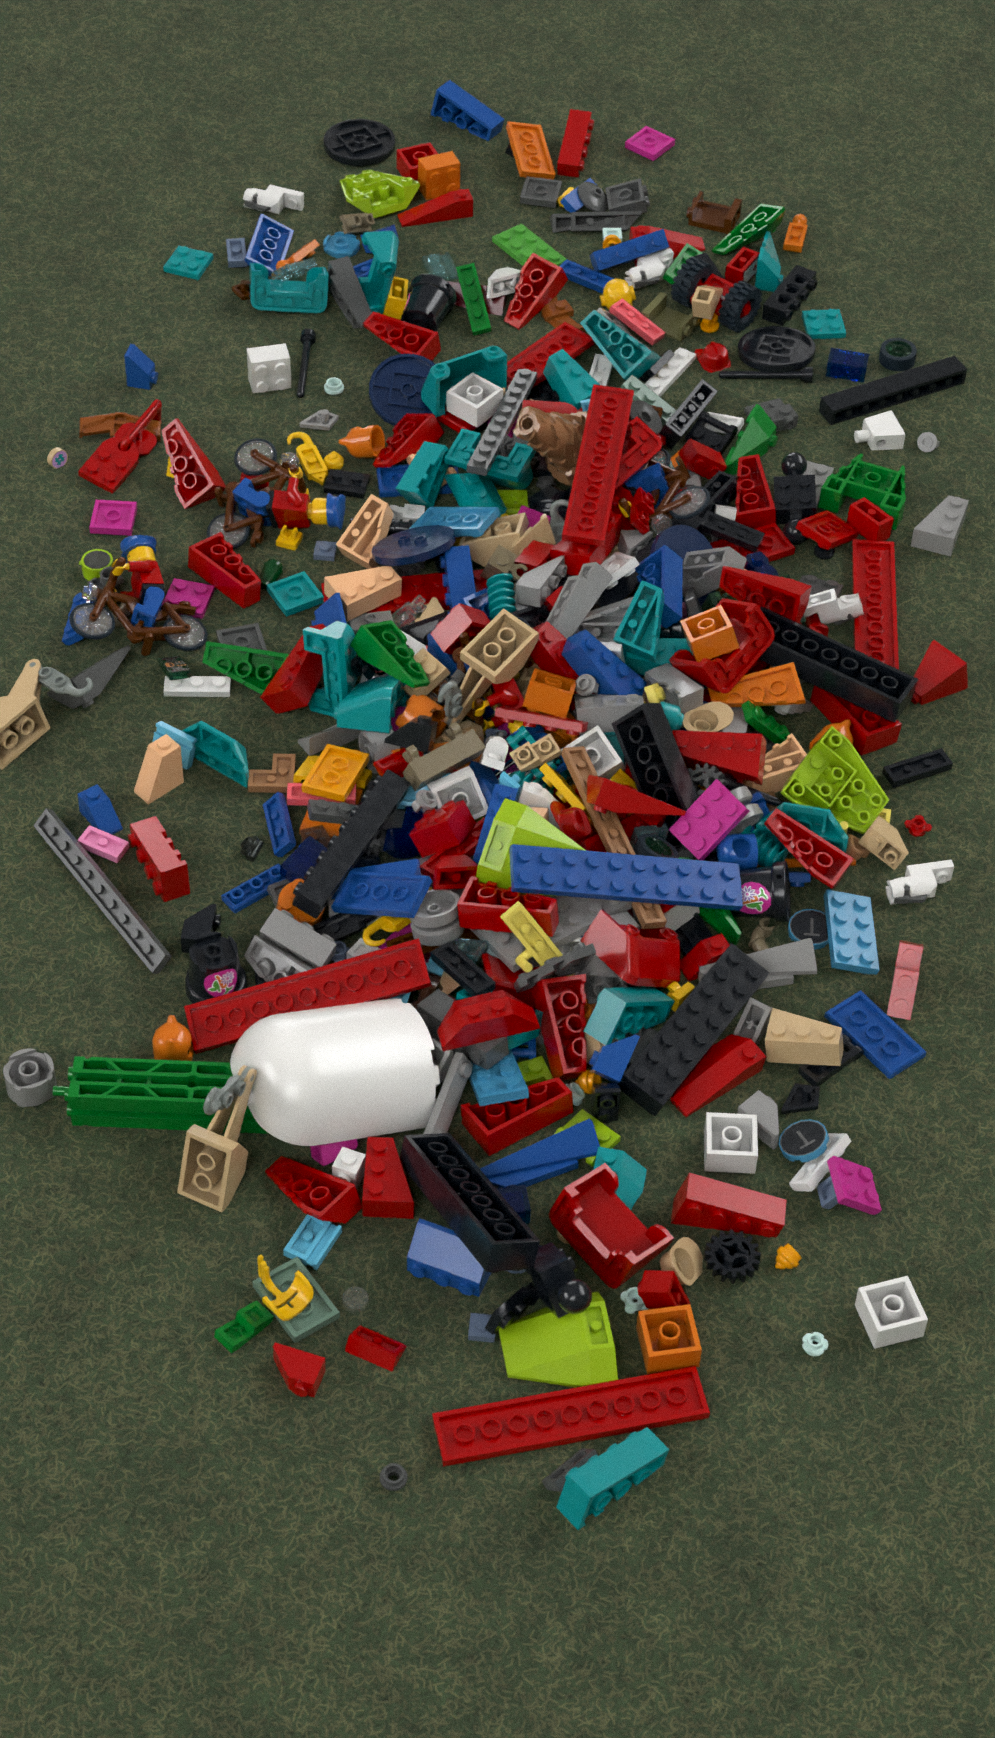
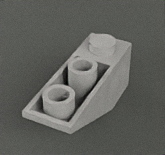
M561 555L524 573L515 584L516 603L541 607L546 598L558 587L561 579L567 574L565 556Z

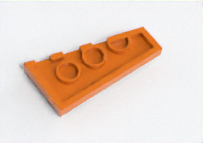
M794 662L744 675L735 687L726 694L718 693L708 688L711 702H722L731 708L742 707L741 705L748 700L755 706L806 704Z

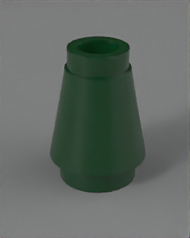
M269 559L264 563L260 576L261 589L267 590V584L276 582L283 574V565L279 561Z

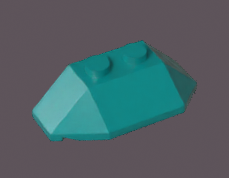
M472 473L445 474L444 478L459 507H498L500 515L497 518L506 513L507 508L492 480Z
M202 720L181 730L197 738V742L194 745L196 748L194 758L240 785L248 787L249 770L246 748Z
M783 802L777 807V809L846 853L849 837L830 809ZM771 811L757 822L756 828L760 830L759 836L763 833L767 834L765 842L773 838L774 844L772 847L780 843L781 849H785L786 847L764 825L765 821L772 814L773 811Z

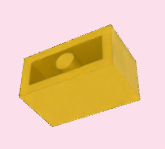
M394 276L383 315L401 320L407 301L408 279Z

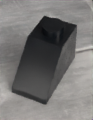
M419 715L387 736L384 743L405 748L414 745L418 751L428 753L434 748L438 722L433 721L429 716Z

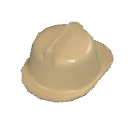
M713 701L686 712L682 724L687 731L718 732L731 724L734 713L727 704Z
M689 1237L678 1239L671 1249L660 1258L661 1271H674L681 1285L691 1286L702 1273V1253L697 1244Z

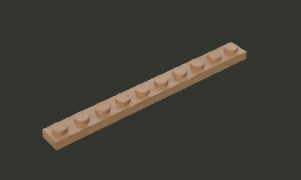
M585 747L563 748L561 752L562 758L606 852L635 855L616 813L607 811L606 814H602L593 810L594 805L587 803V778L589 775H598ZM632 902V907L642 929L665 927L667 920L659 904Z

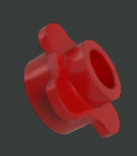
M916 815L915 818L906 820L904 823L909 833L916 837L923 836L926 831L929 832L932 829L931 824H928L921 815Z

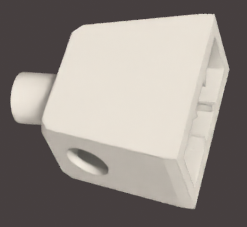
M887 411L865 418L862 430L854 432V439L856 443L867 442L871 450L903 449L905 433L894 413Z

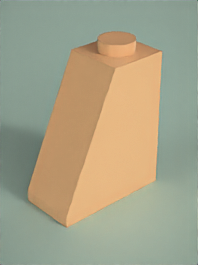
M167 734L148 745L134 788V793L148 805L184 783L181 746Z

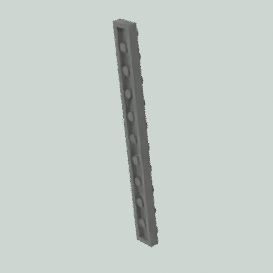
M529 369L517 370L467 464L466 473L487 476L522 409L523 400L527 399L537 380V372Z
M46 808L34 824L36 830L148 969L154 974L160 973L172 957L55 812L52 809Z

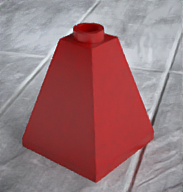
M933 640L914 675L918 679L911 700L914 704L920 703L924 705L968 688L967 663L936 640Z

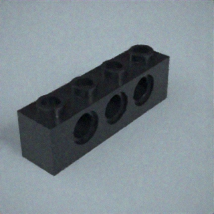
M796 265L763 304L762 319L781 326L786 321H790L793 312L798 311L802 301H806L809 293L816 289L818 283L816 280L817 272Z
M703 379L659 432V434L666 437L665 446L673 449L718 392Z
M718 471L703 486L710 493V502L705 510L697 516L703 518L707 510L714 513L715 504L728 506L736 498L737 477ZM698 491L694 495L695 502L693 503L696 505V510L702 507L706 500V495L702 491Z

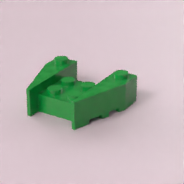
M860 453L851 460L848 466L845 467L843 465L839 468L838 473L827 477L821 487L818 508L838 513L847 496L856 500L865 497L873 504L879 505L880 509L894 518L892 530L898 528L903 517L906 501L905 466L902 465L899 471L862 461L863 454Z

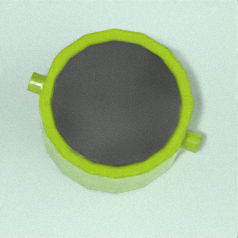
M94 549L86 552L81 561H79V565H82L84 578L88 581L95 577L96 579L99 578L103 568L112 566L113 557L108 551L103 549Z

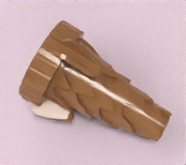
M531 406L522 408L523 412L517 419L513 433L527 441L528 446L545 457L546 464L548 465L547 468L555 479L572 487L588 410L561 414L554 411L546 413Z

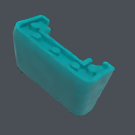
M393 231L363 232L361 241L364 245L368 246L374 257L368 277H359L358 280L371 312L383 314L396 271L399 239Z
M250 263V301L255 309L302 313H321L326 309L329 280L326 267L310 268L306 274V281L268 279V269L265 265Z
M492 345L432 366L421 389L422 401L436 417L445 415L446 392L472 372L501 388H506L505 391H507V354L498 346Z
M387 673L357 684L340 702L339 706H336L334 709V719L337 720V727L390 733L392 728L391 717H395V707H406V701L409 699L408 694L403 689L406 684Z

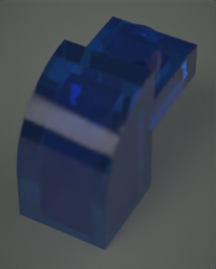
M407 806L402 828L387 829L383 851L397 859L411 858L419 854L409 833L415 827L414 824L423 817L424 812L419 810L415 813L412 806Z

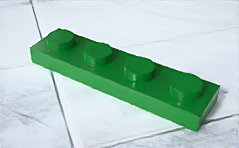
M475 263L456 267L473 336L492 332Z

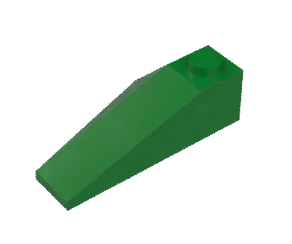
M768 204L758 205L712 249V252L725 255L763 238L766 231L773 233L782 223L785 208Z
M758 404L755 405L746 419L748 425L745 431H740L736 446H732L725 460L727 465L725 473L731 475L738 473L739 457L759 454V457L768 452L770 447H775L777 443V427Z
M392 620L360 626L350 644L359 657L412 688L427 686L430 683L421 664L415 662L413 649L407 647L405 634Z
M207 641L202 662L262 694L289 654Z
M679 857V858H678V859H690V860H693L692 858H685V857ZM699 907V915L719 934L722 933L730 944L732 943L736 946L742 932L730 911L727 909Z

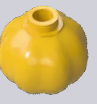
M618 278L606 283L603 295L600 296L602 307L606 306L610 310V307L621 299H624L633 306V301L636 300L633 285L629 286L627 281Z

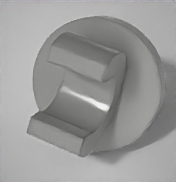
M583 674L578 677L575 690L579 695L589 696L592 693H598L599 684L596 683L593 676Z
M419 790L416 793V800L411 806L415 813L421 808L425 812L426 810L434 809L437 806V800L431 791Z

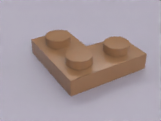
M273 754L272 770L249 769L248 792L287 793L288 783H293L296 754Z

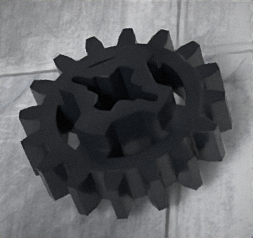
M730 1229L729 1235H725L723 1231H720L719 1238L712 1235L710 1243H706L704 1261H707L706 1269H713V1277L721 1275V1282H724L726 1278H730L732 1284H735L736 1278L745 1282L746 1275L752 1278L754 1271L759 1269L761 1252H758L759 1245L758 1243L752 1244V1236L745 1239L743 1231H740L738 1235H734L733 1229Z

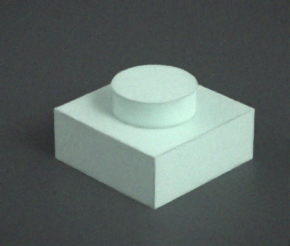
M603 228V241L608 235H616L622 243L621 228Z

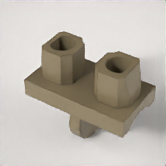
M372 213L339 216L343 223L344 235L371 232V226L375 224Z

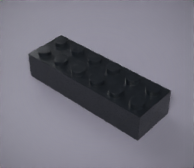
M643 703L612 723L637 790L645 795L687 811L699 797L661 703ZM667 815L663 825L655 832V835L663 838L672 846L681 844L669 829L682 815Z

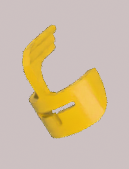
M259 1255L257 1257L259 1277L265 1287L276 1297L275 1300L270 1301L267 1296H264L262 1302L279 1319L288 1321L308 1306L313 1299V1288L307 1278L298 1270L295 1272V1278L291 1286L285 1292H281L271 1280L270 1269L266 1261H264L263 1255ZM297 1293V1295L289 1302V1304H290L293 1308H291L288 1304L284 1305L286 1302H288V1301Z

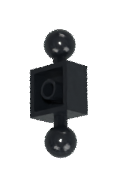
M792 452L787 454L781 462V469L785 476L774 477V505L776 509V524H785L783 534L793 545H800L808 538L804 537L801 531L795 527L798 521L817 514L815 474L804 475L807 470L805 457L800 453Z
M552 1242L546 1245H539L534 1268L525 1269V1271L532 1277L540 1300L558 1319L568 1313L579 1314L584 1312L591 1304L592 1293L585 1282L576 1279L574 1272L577 1271L573 1259L570 1256L567 1257L563 1249H558Z

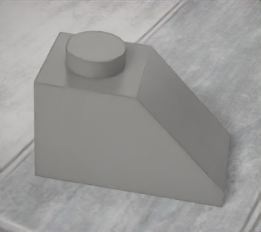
M758 1090L738 1107L737 1114L757 1115V1137L774 1150L777 1147L779 1138L777 1104L771 1097L764 1095Z

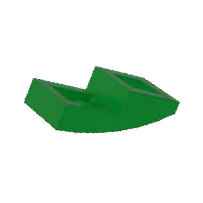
M256 1300L238 1310L234 1320L216 1329L214 1338L230 1353H233L266 1328L274 1320V1316Z

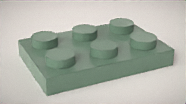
M298 1257L270 1271L272 1282L281 1292H285L291 1286L295 1278V1272L298 1270L307 1278L313 1288V1299L294 1318L282 1321L273 1313L294 1343L340 1318L338 1309ZM260 1277L252 1281L253 1288L261 1299L264 1296H267L270 1301L276 1299L262 1283ZM296 1293L288 1302H286L284 1305L288 1304L291 1308H293V1307L289 1304V1302L297 1295V1293Z

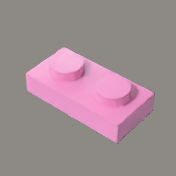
M90 825L77 840L85 850L115 863H118L130 848L128 841Z

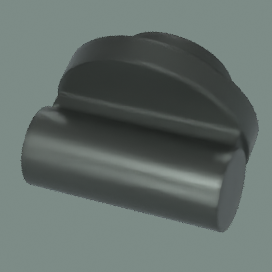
M248 836L240 844V853L243 856L245 855L247 860L254 861L264 843L257 836Z

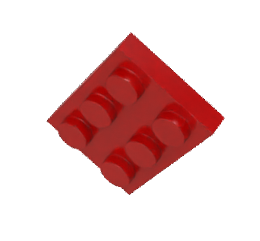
M829 510L798 521L795 527L801 531L804 537L813 539L819 547L828 550L856 539L860 533L859 530Z

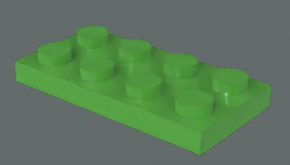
M519 224L492 237L493 243L522 266L532 253L558 266L566 260L565 257L523 224Z

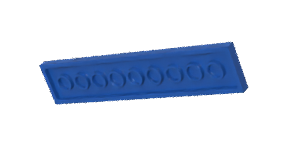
M512 844L509 848L512 892L727 910H741L743 907L739 864L516 844Z

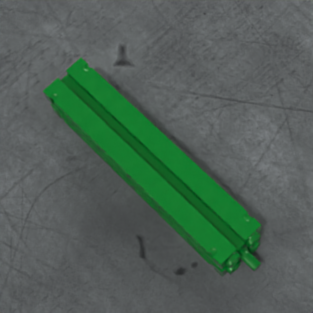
M75 1056L73 1066L68 1068L70 1086H53V1096H64V1100L68 1102L67 1116L71 1117L72 1126L88 1125L95 1127L188 1130L196 1124L207 1129L216 1113L212 1115L205 1114L203 1110L204 1101L213 1087L222 1089L229 1077H233L228 1062L107 1057L85 1058L83 1056ZM247 1105L240 1133L269 1134L257 1123ZM229 1117V1119H228V1121H227V1124H226V1126H225L223 1132L226 1131V1128H227V1125H228V1123H229L230 1117Z

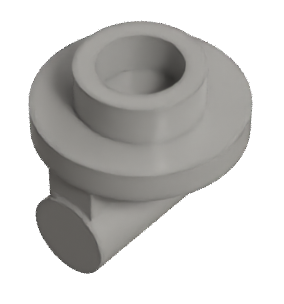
M931 432L922 433L917 440V445L923 452H931L935 448L937 449L940 441Z

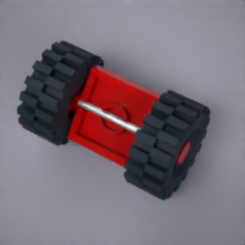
M697 257L687 259L686 264L683 263L681 265V269H678L677 276L673 279L675 282L671 286L673 289L671 291L672 299L692 309L691 301L697 286L707 285L723 288L714 312L718 315V319H720L719 323L737 333L750 326L749 324L754 322V317H757V311L761 307V290L744 281H738V283L733 284L713 273L715 271L713 266Z

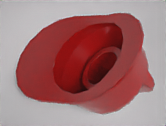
M712 341L704 349H696L694 352L696 359L707 372L713 373L731 366L728 350L720 343Z
M558 801L551 802L550 810L561 832L577 844L592 833L588 816L582 809L577 807L567 809L566 806Z

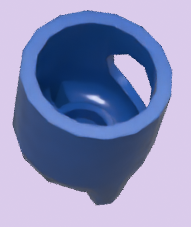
M754 833L729 834L716 846L718 862L739 864L740 870L757 868L758 845Z

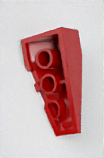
M535 253L531 254L521 269V277L515 286L513 300L510 301L504 318L505 323L518 330L538 314L568 281L563 268Z
M406 414L394 426V435L388 437L386 440L387 447L381 449L373 466L388 468L406 459L407 456L416 454L424 441L437 443L444 434V431L434 414Z

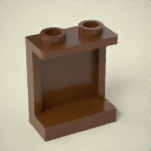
M700 191L697 197L693 198L692 207H689L687 210L686 218H689L688 225L729 234L734 229L741 215L742 199L735 198L731 206L704 201V192Z

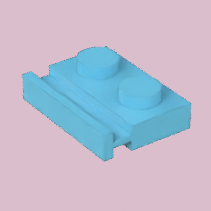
M163 721L156 723L157 730L154 732L152 742L167 734L181 746L182 767L186 770L189 769L193 764L196 749L194 745L197 742V738Z
M307 1214L284 1248V1256L290 1259L298 1257L303 1265L307 1266L308 1264L317 1271L341 1235L342 1226H336L330 1221H322Z

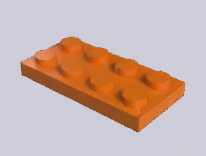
M508 121L506 130L520 177L526 178L528 176L554 180L556 173L541 125Z

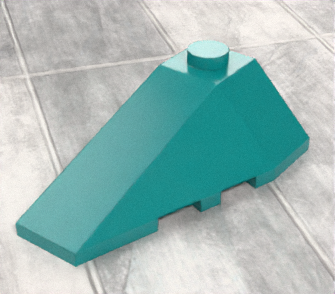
M766 231L758 257L755 287L763 291L774 292L782 283L784 275H780L781 265L771 233Z
M598 1147L594 1169L606 1163L617 1174L619 1186L615 1194L632 1210L633 1205L643 1193L647 1169L622 1150Z

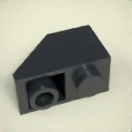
M211 904L184 920L181 934V949L183 953H189L190 946L192 948L195 944L194 940L198 936L215 932L216 928H220L221 914H217L216 904Z
M592 1083V1116L602 1123L618 1121L621 1092L617 1083Z

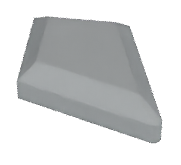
M326 409L320 410L301 421L300 427L329 431L337 422L339 416L330 413Z

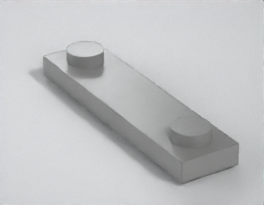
M455 1052L423 1134L448 1132L466 1082L472 1073L473 1063L463 1053Z

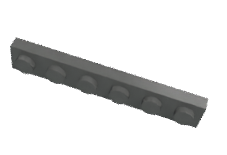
M309 799L307 804L309 820L342 824L345 820L349 821L352 818L350 814L356 805L345 802H329L322 799ZM395 810L382 829L411 832L415 827L414 824L423 817V813H415L410 810Z

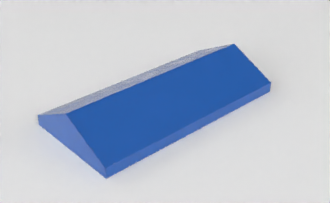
M261 213L244 261L249 266L250 263L263 264L268 269L269 276L279 277L280 274L276 271V264L280 260H285L294 230Z

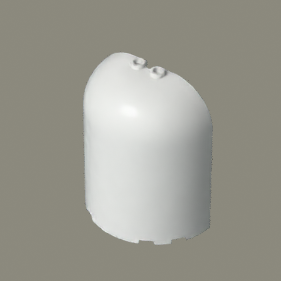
M400 998L270 1015L254 1023L242 1034L233 1049L230 1060L233 1077L238 1074L243 1065L257 1070L247 1104L257 1123L279 1140L300 1146H316L426 1128L437 1100L435 1099L436 1085L440 1084L438 1065H433L431 1050H435L428 1028L417 1010L410 1003H403Z

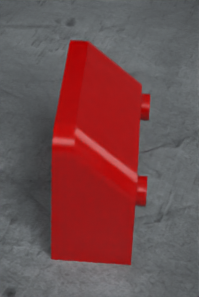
M601 909L580 940L586 946L593 943L596 950L595 955L622 980L631 985L667 988L674 981L677 983L680 981V941L677 938L678 934L670 928L662 927L639 930L632 924L627 926L618 924L608 913Z

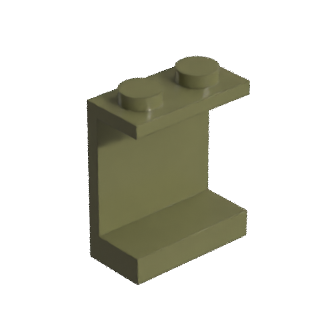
M660 292L642 311V314L666 332L665 336L681 342L685 337L690 336L695 326H699L701 318L694 317L693 311L688 316L666 307L667 294Z

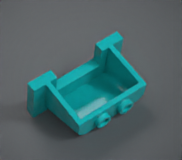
M461 429L444 457L445 464L460 467L467 471V464L481 440L480 433ZM516 442L508 457L497 455L490 471L484 477L492 480L493 484L515 490L527 488L533 479L530 462L536 450L528 445Z
M335 621L322 630L311 627L303 629L304 650L322 655L324 687L315 689L309 701L310 711L334 717L335 707L339 706L340 702L351 692L358 679L351 669V661L356 657V651L350 644L355 634L352 627L347 623Z

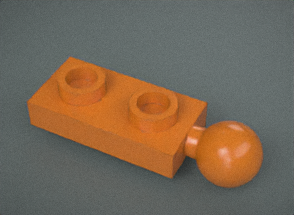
M803 214L795 215L792 223L789 222L783 250L802 252L808 227L806 225L807 218Z
M314 239L286 260L278 261L276 271L280 275H286L290 272L292 265L296 268L304 262L302 258L305 257L307 259L315 254L314 249L319 246L317 240Z

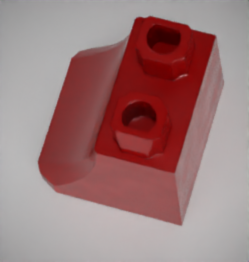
M488 953L481 954L484 972L496 982V989L494 991L504 990L532 1008L536 1007L531 989L517 994L514 988L518 975L524 973V970L520 969L513 973L499 958ZM540 966L533 967L531 971L539 968Z

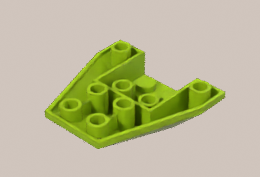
M364 170L362 174L347 175L345 179L340 180V185L348 203L363 213H372L373 218L407 209L420 187V182L411 177Z
M833 726L811 748L785 782L780 792L793 804L830 809L839 824L845 821L848 823L849 829L861 834L868 830L889 801V798L850 740Z
M505 798L492 822L478 863L476 877L481 883L486 884L488 881L497 883L499 888L508 889L511 887L509 848L512 844L574 850L585 849L529 806ZM539 894V895L550 896V897H568V896H556V895H544V894Z
M599 1292L592 1293L591 1304L582 1313H568L558 1319L545 1307L512 1322L505 1330L499 1329L507 1378L575 1388L618 1380L615 1345L605 1301Z

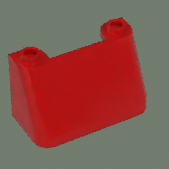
M638 416L629 423L631 433L629 439L624 443L615 492L656 457L662 448L660 437Z
M722 598L716 607L722 605L733 626L740 648L711 660L703 658L700 663L696 661L694 655L688 650L680 649L673 654L669 661L673 667L686 676L715 692L726 694L735 687L771 645L775 634L773 627L757 604Z
M604 1163L564 1187L550 1209L549 1218L558 1232L608 1287L615 1289L624 1284L666 1249L674 1237L662 1225L654 1224L649 1229L644 1226L615 1194L619 1186L618 1176Z

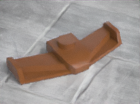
M555 296L541 310L543 319L556 328L562 323L567 322L586 333L583 326L570 318L573 317L574 310L566 299L558 301L557 296Z
M115 412L81 417L79 438L109 432L110 438L115 437V433L123 424H135L140 416L127 414L126 412ZM152 419L145 430L154 434L157 441H161V422Z

